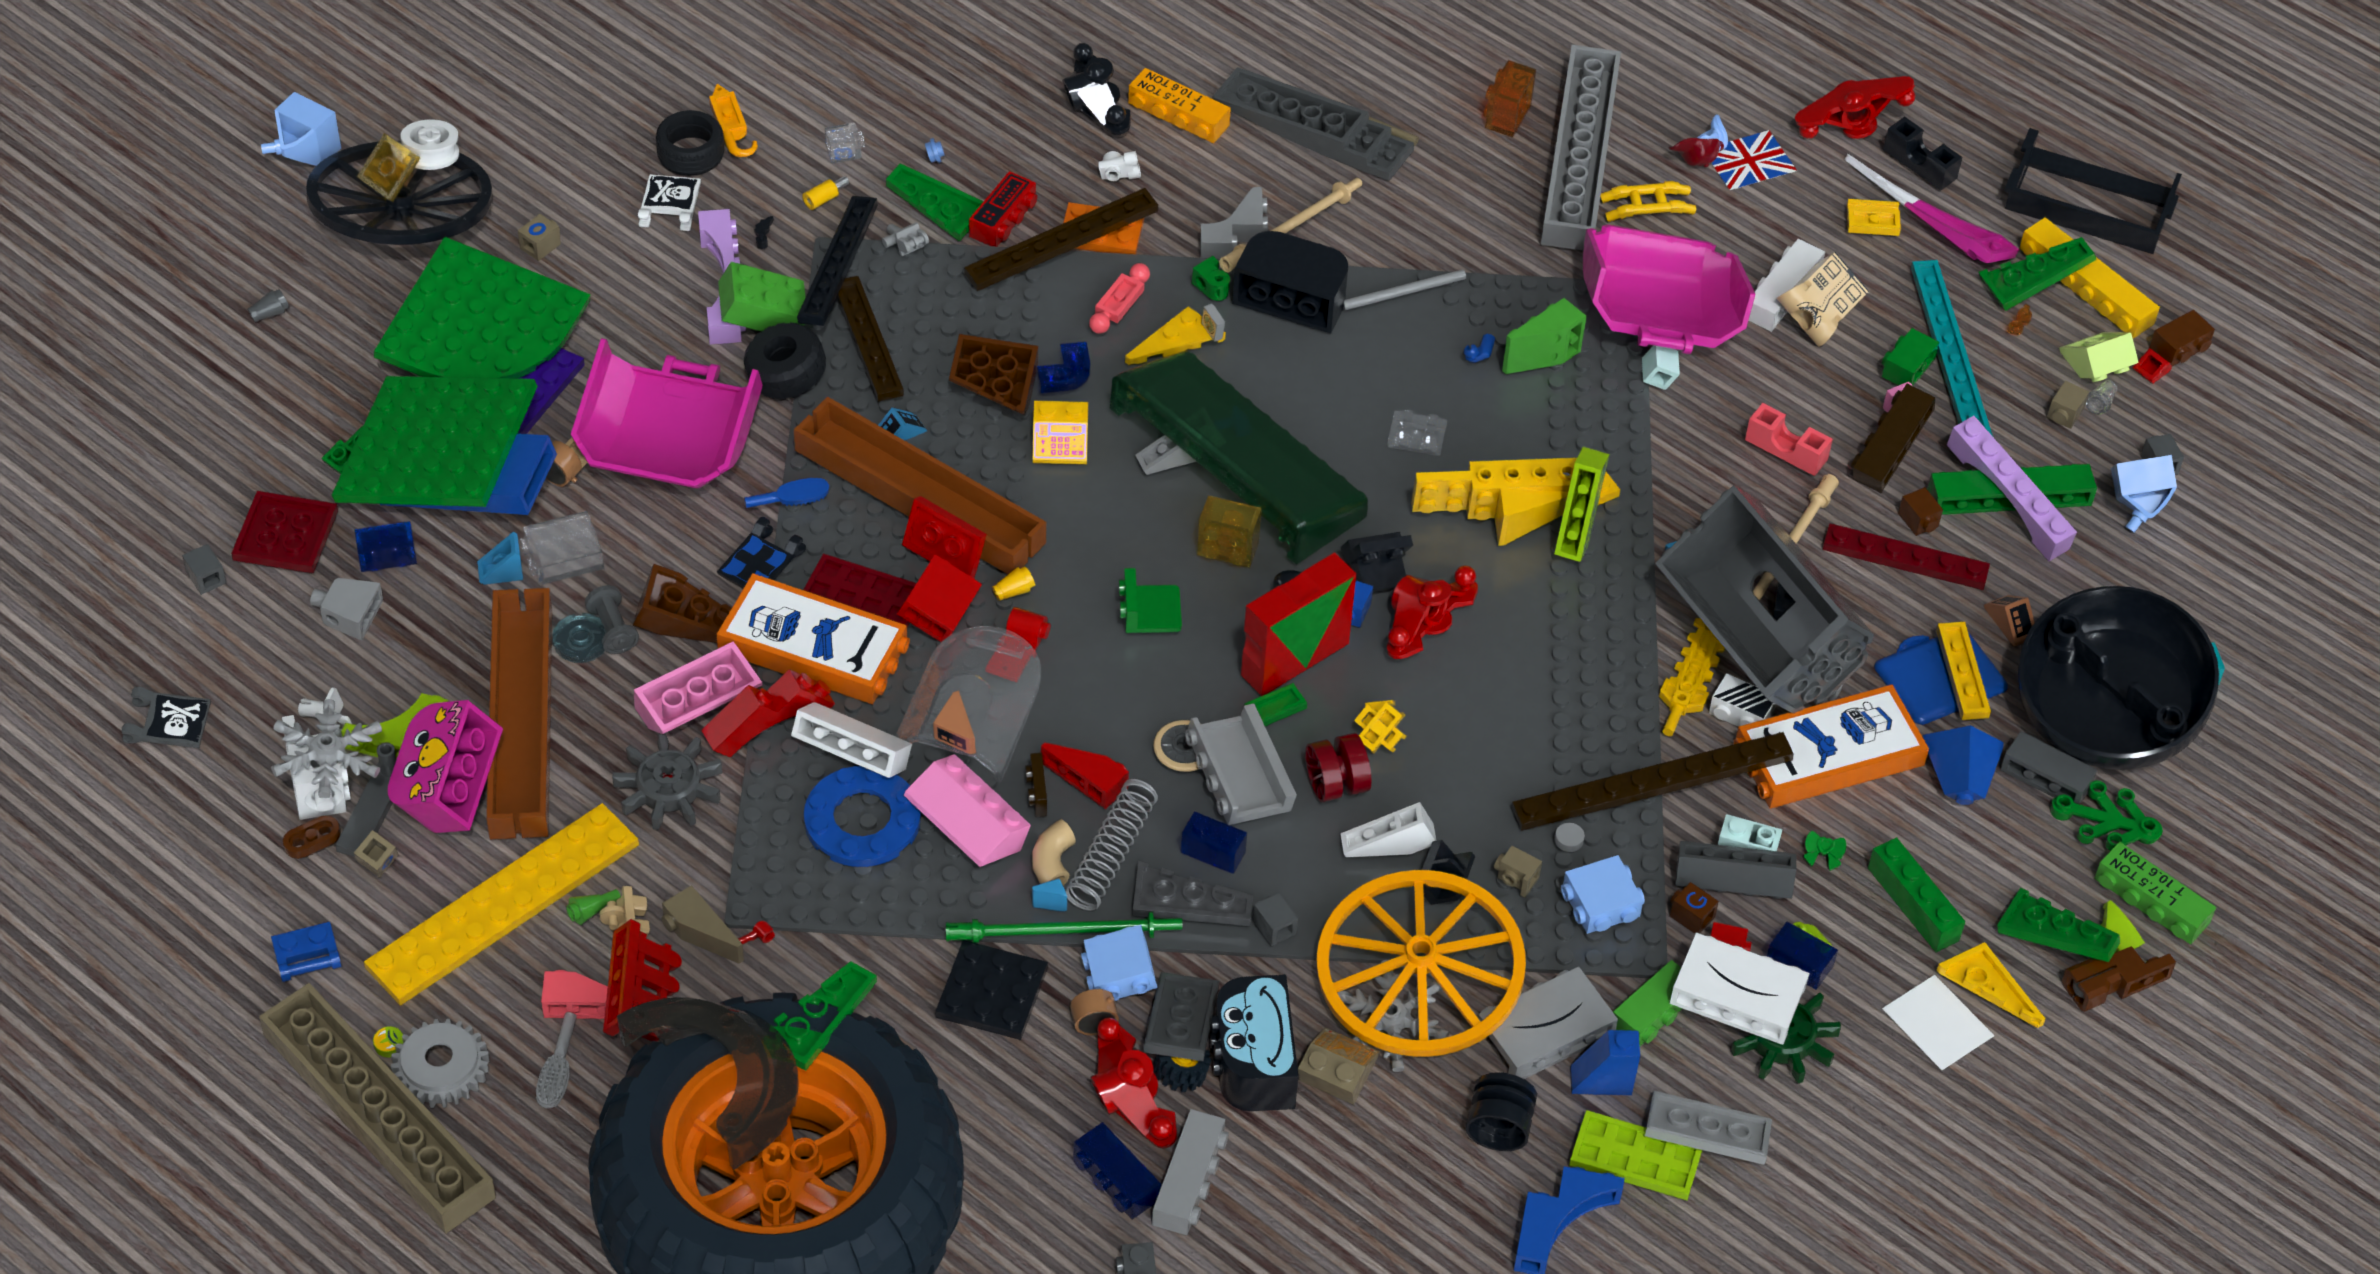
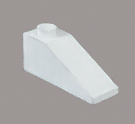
M1420 802L1340 833L1345 857L1409 855L1431 847L1432 842L1437 841L1434 824Z

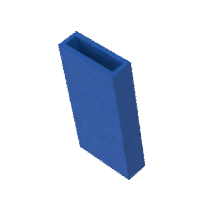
M517 434L486 507L380 505L528 515L557 453L549 435Z

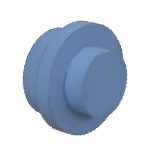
M931 138L930 142L925 143L930 162L937 161L941 163V157L945 156L941 141L936 142L934 138Z

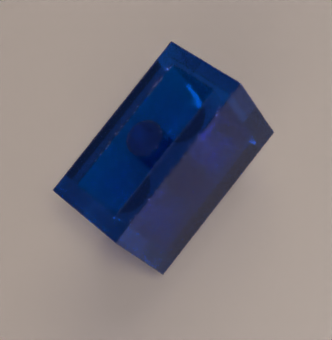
M410 521L354 529L361 572L417 564Z
M1194 811L1182 831L1181 853L1234 874L1246 853L1247 832Z
M1787 921L1770 943L1767 957L1810 973L1807 985L1817 990L1834 967L1838 949Z

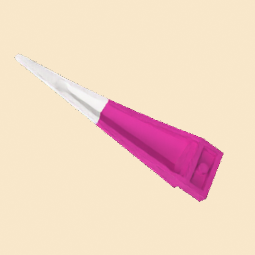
M1847 154L1845 157V161L1971 259L1992 263L2015 258L2020 249L2002 235L1946 213L1894 185L1851 155Z

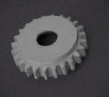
M434 1019L433 1024L429 1025L426 1022H422L420 1029L411 1028L412 1034L410 1036L402 1035L403 1044L396 1043V1053H393L391 1056L393 1062L391 1064L392 1072L422 1104L429 1102L430 1108H434L436 1104H441L445 1108L447 1103L452 1101L457 1105L459 1104L458 1099L461 1097L469 1099V1092L471 1090L477 1092L479 1090L478 1082L484 1083V1073L489 1072L488 1062L490 1061L485 1041L481 1040L480 1033H473L472 1026L463 1029L462 1021H458L456 1025L451 1024L450 1019H446L445 1023H439L438 1019ZM436 1045L449 1047L453 1053L451 1060L443 1066L430 1065L426 1061L425 1055L431 1047Z

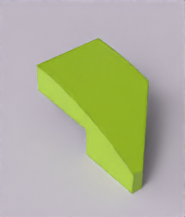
M2111 900L2103 905L2105 911L2101 926L2120 934V944L2115 953L2130 946L2136 949L2145 944L2136 928L2119 907Z

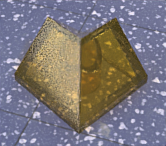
M384 133L360 170L357 178L393 202L421 157L413 150Z

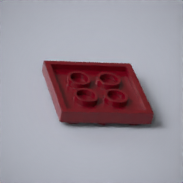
M257 491L232 550L233 561L314 573L338 513L337 503Z

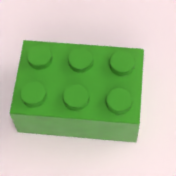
M730 262L718 281L721 319L723 322L758 331H764L765 328L775 326L778 323L791 322L798 324L797 315L806 298L803 280Z

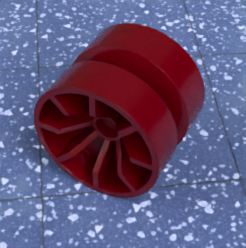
M1354 732L1335 737L1334 747L1327 739L1306 745L1305 759L1309 780L1315 796L1321 803L1341 798L1343 788L1350 796L1370 791L1372 784L1370 763L1364 744L1357 733Z

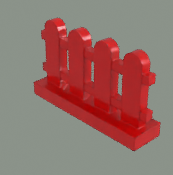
M630 919L613 931L603 1032L610 1036H615L625 1029L627 1030L626 1035L632 1038L638 1035L649 1041H658L669 1033L670 1028L665 1026L664 1022L670 1021L677 1015L676 1006L667 1000V996L675 994L680 986L677 979L669 975V971H674L680 967L682 959L678 953L671 950L672 945L667 943L659 945L646 939L647 934L640 931L641 923ZM644 959L658 965L659 970L644 964ZM642 985L656 990L657 995L642 989ZM639 1010L655 1016L654 1020L639 1014Z

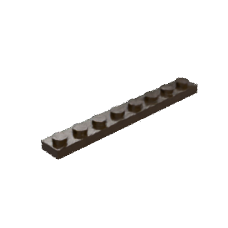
M1146 188L1140 189L964 267V273L977 291L982 290L1158 212V203Z

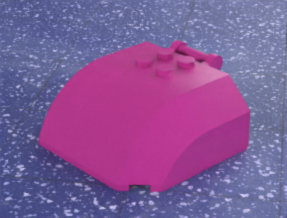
M1609 224L1603 225L1599 232H1596L1594 228L1586 229L1583 249V276L1591 300L1611 331L1637 335L1638 346L1647 347L1648 345L1677 349L1681 350L1684 354H1691L1693 345L1715 348L1746 329L1755 299V292L1738 256L1731 252H1727L1726 256L1716 252V245L1710 242Z
M601 338L571 431V437L590 467L699 489L731 469L738 461L747 440L762 390L761 377L758 370L752 369L748 386L737 387L716 382L720 374V365L710 364V366L678 360L676 356L672 355L666 356L662 371L634 366L613 355L607 339ZM678 370L706 376V379L673 374L672 372Z

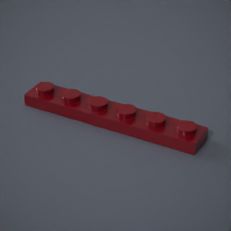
M1829 523L1823 545V550L1980 590H1984L1990 563L1831 523Z

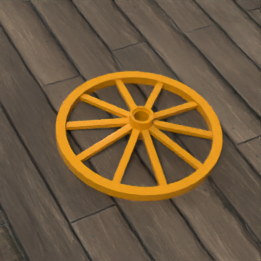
M1401 871L1384 875L1360 886L1344 898L1334 909L1322 930L1318 943V981L1322 995L1334 1016L1346 1029L1362 1041L1376 1048L1399 1055L1415 1057L1445 1055L1463 1050L1482 1041L1499 1028L1511 1014L1521 995L1525 978L1526 957L1524 943L1520 930L1508 910L1497 898L1479 885L1465 878L1440 871ZM1423 884H1427L1429 887L1447 889L1466 896L1430 936L1425 935ZM1414 886L1416 935L1412 937L1372 898L1390 890ZM1475 902L1486 909L1504 931L1437 944ZM1364 904L1405 945L1339 935L1337 932L1347 917L1360 905ZM1509 941L1513 956V975L1511 980L1442 954ZM1332 944L1401 955L1334 983L1332 982L1329 969V956ZM1424 953L1426 956H1417L1416 954ZM1437 965L1507 990L1495 1010L1483 1021H1480ZM1405 966L1366 1023L1357 1018L1338 995L1340 991ZM1431 973L1472 1028L1454 1036L1428 1040L1426 974ZM1412 974H1417L1419 1040L1394 1037L1376 1030L1375 1027Z

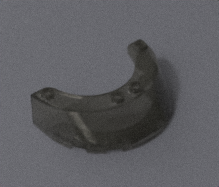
M681 997L649 1001L630 1008L617 1016L621 1041L625 1047L651 1032H654L665 1046L685 1037L706 1033L718 1040L729 1051L737 1069V1085L731 1101L723 1113L719 1115L716 1124L719 1135L727 1143L730 1166L734 1170L769 1146L786 1127L787 1119L793 1107L796 1106L798 1098V1069L792 1050L786 1040L764 1019L740 1008L701 999Z

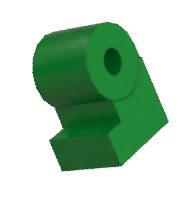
M1211 256L1193 267L1192 284L1208 298L1222 301L1229 294L1230 276L1227 272L1219 270V261L1214 256Z

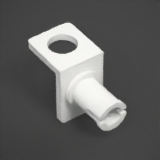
M331 688L326 699L335 701L334 714L341 712L343 702L337 689ZM301 699L298 707L299 715L301 717L316 718V713L323 714V701ZM341 716L338 720L343 725L345 723L352 724L348 716ZM338 728L339 736H342V729Z

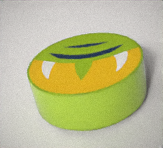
M392 1026L379 1029L373 1037L376 1053L382 1057L390 1058L393 1053H396V1043L403 1044L402 1032Z

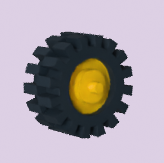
M1206 1050L1204 1061L1156 1054L1153 1062L1154 1072H1157L1156 1077L1158 1080L1163 1079L1162 1085L1165 1087L1171 1084V1090L1176 1091L1177 1087H1181V1092H1186L1188 1087L1191 1091L1196 1090V1087H1200L1203 1081H1205L1211 1063V1058H1209L1210 1052Z

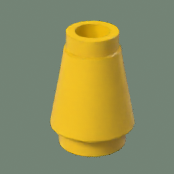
M1026 566L1021 569L1017 567L996 583V585L992 586V590L996 598L1001 601L1031 592L1030 588L1035 586V582Z

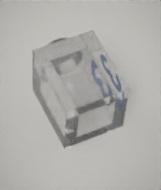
M855 122L825 128V143L832 164L862 158L861 147H865L863 133L858 132Z

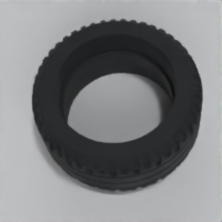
M694 110L680 111L668 116L660 123L656 132L658 158L666 169L680 175L693 176L712 170L720 163L724 155V136L720 123L711 115ZM684 138H699L707 141L696 148H681L674 145L675 142Z

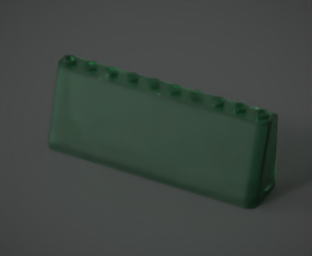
M1181 351L1123 371L1113 377L1110 409L1118 416L1124 412L1130 414L1136 410L1280 530L1278 540L1282 543L1284 541L1288 543L1291 551L1287 553V557L1296 565L1367 517L1368 499L1362 491L1356 489L1344 476L1339 475L1324 460L1312 453L1306 445L1301 444L1286 429H1283L1274 422L1268 414L1263 413L1250 399L1245 398L1230 383L1219 377L1213 369L1208 368L1195 354Z

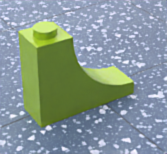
M421 693L417 701L404 713L380 723L382 731L368 735L373 739L371 742H357L359 746L347 745L345 749L378 757L377 747L387 742L394 746L397 759L406 730L414 716L430 704L449 701L438 695ZM345 723L341 731L342 737L345 735L346 729L351 733L356 725Z

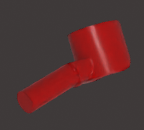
M759 921L753 927V931L738 939L742 944L753 941L756 938H759L763 943H768L775 937V933L767 922Z

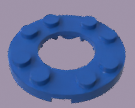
M862 766L842 768L831 773L812 789L805 803L804 824L810 842L817 850L820 849L829 855L830 860L847 866L869 867L895 859L899 856L900 851L909 843H913L920 828V810L904 796L905 791L910 785L897 774L888 778ZM857 793H869V795L874 794L878 796L881 801L889 805L891 816L887 825L877 833L867 836H856L843 831L836 824L834 819L836 806L840 805L847 796L851 797Z

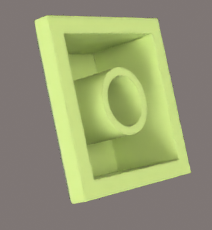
M2102 332L2059 347L2060 353L2080 378H2091L2092 382L2108 378L2107 374L2111 372L2119 374L2129 371V366L2139 363L2131 332Z

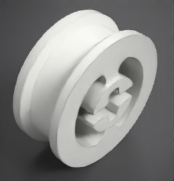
M421 120L407 125L401 132V142L404 145L402 148V159L409 166L423 170H435L450 166L459 157V147L456 144L458 141L457 129L450 123L441 120Z

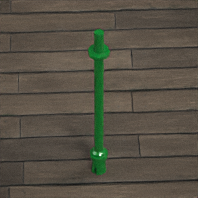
M1153 912L1148 913V919L984 925L978 919H972V922H946V941L973 940V943H979V940H982L985 936L1115 932L1141 925L1143 931H1148L1149 937L1154 938V931L1182 930L1183 926L1182 918L1154 919Z

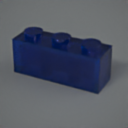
M1103 1122L1074 1141L1073 1160L1081 1171L1086 1170L1092 1177L1095 1186L1101 1192L1105 1191L1112 1198L1113 1204L1121 1213L1125 1212L1133 1220L1156 1203L1162 1184Z

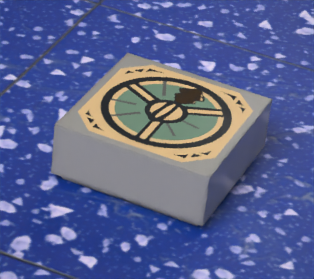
M1213 304L1204 306L1201 323L1214 342L1223 338L1225 320Z

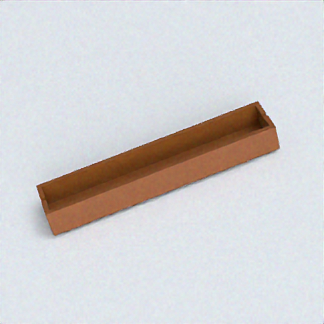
M830 397L825 398L812 411L813 416L808 415L794 429L796 452L908 517L910 516L914 499L922 496L986 533L987 536L980 558L1006 574L1011 573L1017 567L1020 569L1028 563V557L1032 558L1046 544V521Z
M550 588L524 589L526 611H521L518 589L493 590L489 717L500 725L503 731L487 781L486 819L490 839L516 838V833H521L522 838L549 837L552 603Z

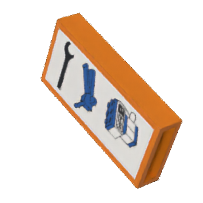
M752 573L717 633L718 649L734 641L743 656L750 663L785 674L789 669L799 674L805 673L815 681H823L832 691L872 705L878 695H883L889 675H893L896 672L901 653L905 654L910 644V638H907V625Z
M1893 685L1804 708L1796 713L1790 712L1739 726L1736 739H1734V744L1784 732L1794 753L1793 761L1747 772L1749 777H1753L1760 798L1765 799L1770 809L1924 766L1929 747Z

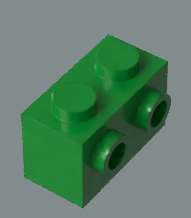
M1911 328L1905 336L1901 335L1895 344V349L1885 354L1881 363L1884 366L1882 377L1898 386L1908 381L1914 386L1935 360L1939 341Z

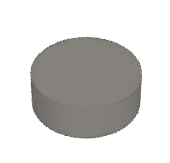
M1574 823L1561 824L1556 830L1555 843L1563 851L1575 852L1583 846L1584 831L1579 825Z

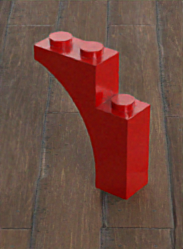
M789 669L767 691L763 688L757 689L750 685L746 686L701 731L713 751L731 758L742 746L762 731L783 720L796 716L798 709L813 702L827 708H831L835 703L829 695L831 693L830 688L823 681H815L805 673L799 674Z

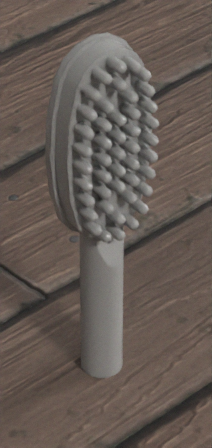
M565 1013L555 1052L552 1056L548 1057L539 1075L536 1087V1100L541 1107H556L567 1089L570 1069L565 1057L577 1017L574 1013Z

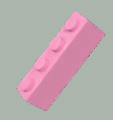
M733 641L634 689L635 710L648 729L664 734L733 700L748 685L755 688L762 686V681Z
M955 754L934 761L904 793V796L979 867L1021 851L1031 826Z

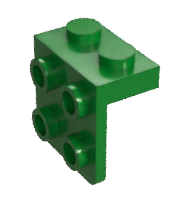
M1124 568V580H1119V596H1124V601L1120 602V618H1125L1126 633L1179 632L1182 629L1180 588L1177 585L1137 586L1136 568Z

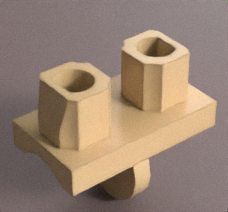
M623 886L622 896L616 902L609 901L607 907L600 911V920L602 923L609 925L611 930H616L632 919L641 923L640 931L648 936L650 931L649 921L635 919V916L645 915L647 898L633 895L631 886Z

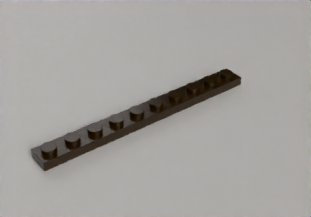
M1784 732L1513 801L1512 809L1519 827L1523 831L1793 761L1794 753Z

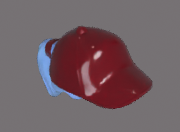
M1716 114L1711 121L1710 130L1697 138L1684 139L1668 148L1669 150L1679 152L1684 161L1690 166L1708 167L1717 158L1718 153L1727 147L1728 136L1720 116Z

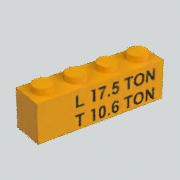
M1144 68L1129 84V104L1211 143H1215L1230 126L1231 107L1147 68Z

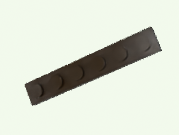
M859 276L845 278L837 299L877 401L880 402L904 396L903 386Z

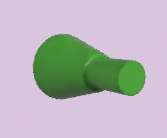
M615 889L602 895L570 897L569 905L566 906L567 914L573 922L575 921L577 924L582 925L601 911L609 901L616 902L621 897L620 893Z

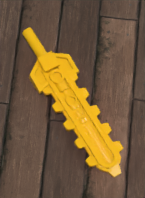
M1696 618L1693 624L1698 628L1696 633L1690 632L1687 640L1692 642L1690 648L1683 647L1681 655L1685 657L1684 662H1677L1674 669L1679 672L1678 676H1671L1670 679L1666 678L1660 690L1659 697L1670 708L1669 711H1671L1662 731L1666 736H1673L1681 715L1685 716L1686 713L1703 711L1710 693L1707 692V687L1703 684L1704 682H1711L1714 673L1709 669L1710 667L1718 666L1720 658L1716 656V653H1723L1725 649L1700 618Z

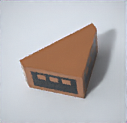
M2007 595L1984 605L1985 610L2013 647L2024 643L2029 630L2035 623L2028 597Z
M959 691L953 692L933 722L934 739L970 755L975 754V737Z

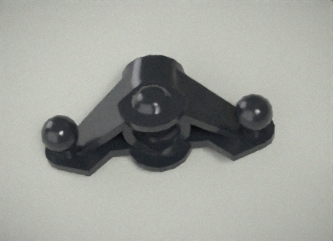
M1079 43L1073 51L1076 59L1074 72L1062 80L1072 108L1075 112L1080 111L1111 134L1121 135L1126 133L1131 126V111L1116 105L1120 98V90L1116 84L1106 82L1112 77L1114 72L1112 63L1108 59L1094 56L1093 49L1089 44Z

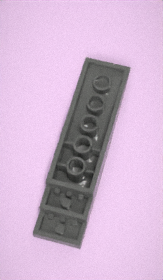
M1239 67L1235 69L1212 96L1213 100L1231 107V111L1283 138L1340 163L1388 181L1391 180L1414 151L1413 142L1391 135V127L1369 120V112Z

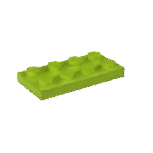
M1586 1110L1569 1166L1580 1167L1586 1171L1601 1174L1611 1173L1617 1177L1625 1178L1624 1182L1688 1201L1702 1150L1646 1137V1127Z

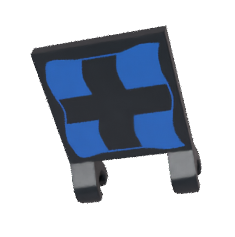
M760 517L749 536L718 569L717 573L743 589L752 573L775 580L795 557L801 555L806 550V545L802 543L803 538L798 535H793L789 539L785 550L765 540L764 538L770 536L773 532V527L769 525V519Z

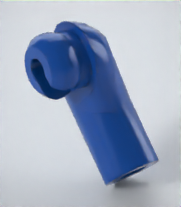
M1485 334L1479 347L1472 344L1470 348L1467 345L1464 349L1466 360L1476 363L1489 358L1493 350L1495 337L1491 334Z

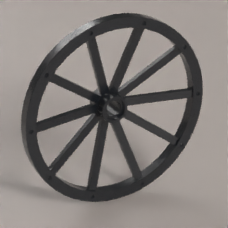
M380 141L341 150L320 162L308 177L306 197L313 215L325 226L340 234L372 243L412 245L443 240L444 237L450 238L475 226L490 209L492 185L488 174L478 163L459 153L458 159L451 165L462 171L414 193L428 170L417 169L407 186L398 185L389 155H402L404 145L401 141ZM380 156L389 188L387 190L383 189L348 163ZM339 168L377 196L324 184L322 181ZM468 177H471L477 183L481 192L427 198ZM318 191L372 204L327 208L320 200ZM477 202L472 209L461 217L425 208ZM383 211L364 226L339 217V215ZM414 213L447 223L419 229L412 216ZM388 219L404 221L408 230L377 229V227Z

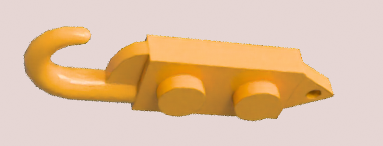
M716 84L712 96H709V104L715 119L722 127L727 149L736 157H748L756 152L758 147L757 141H752V146L749 149L737 147L735 141L746 136L747 125L734 91L729 92L719 84Z

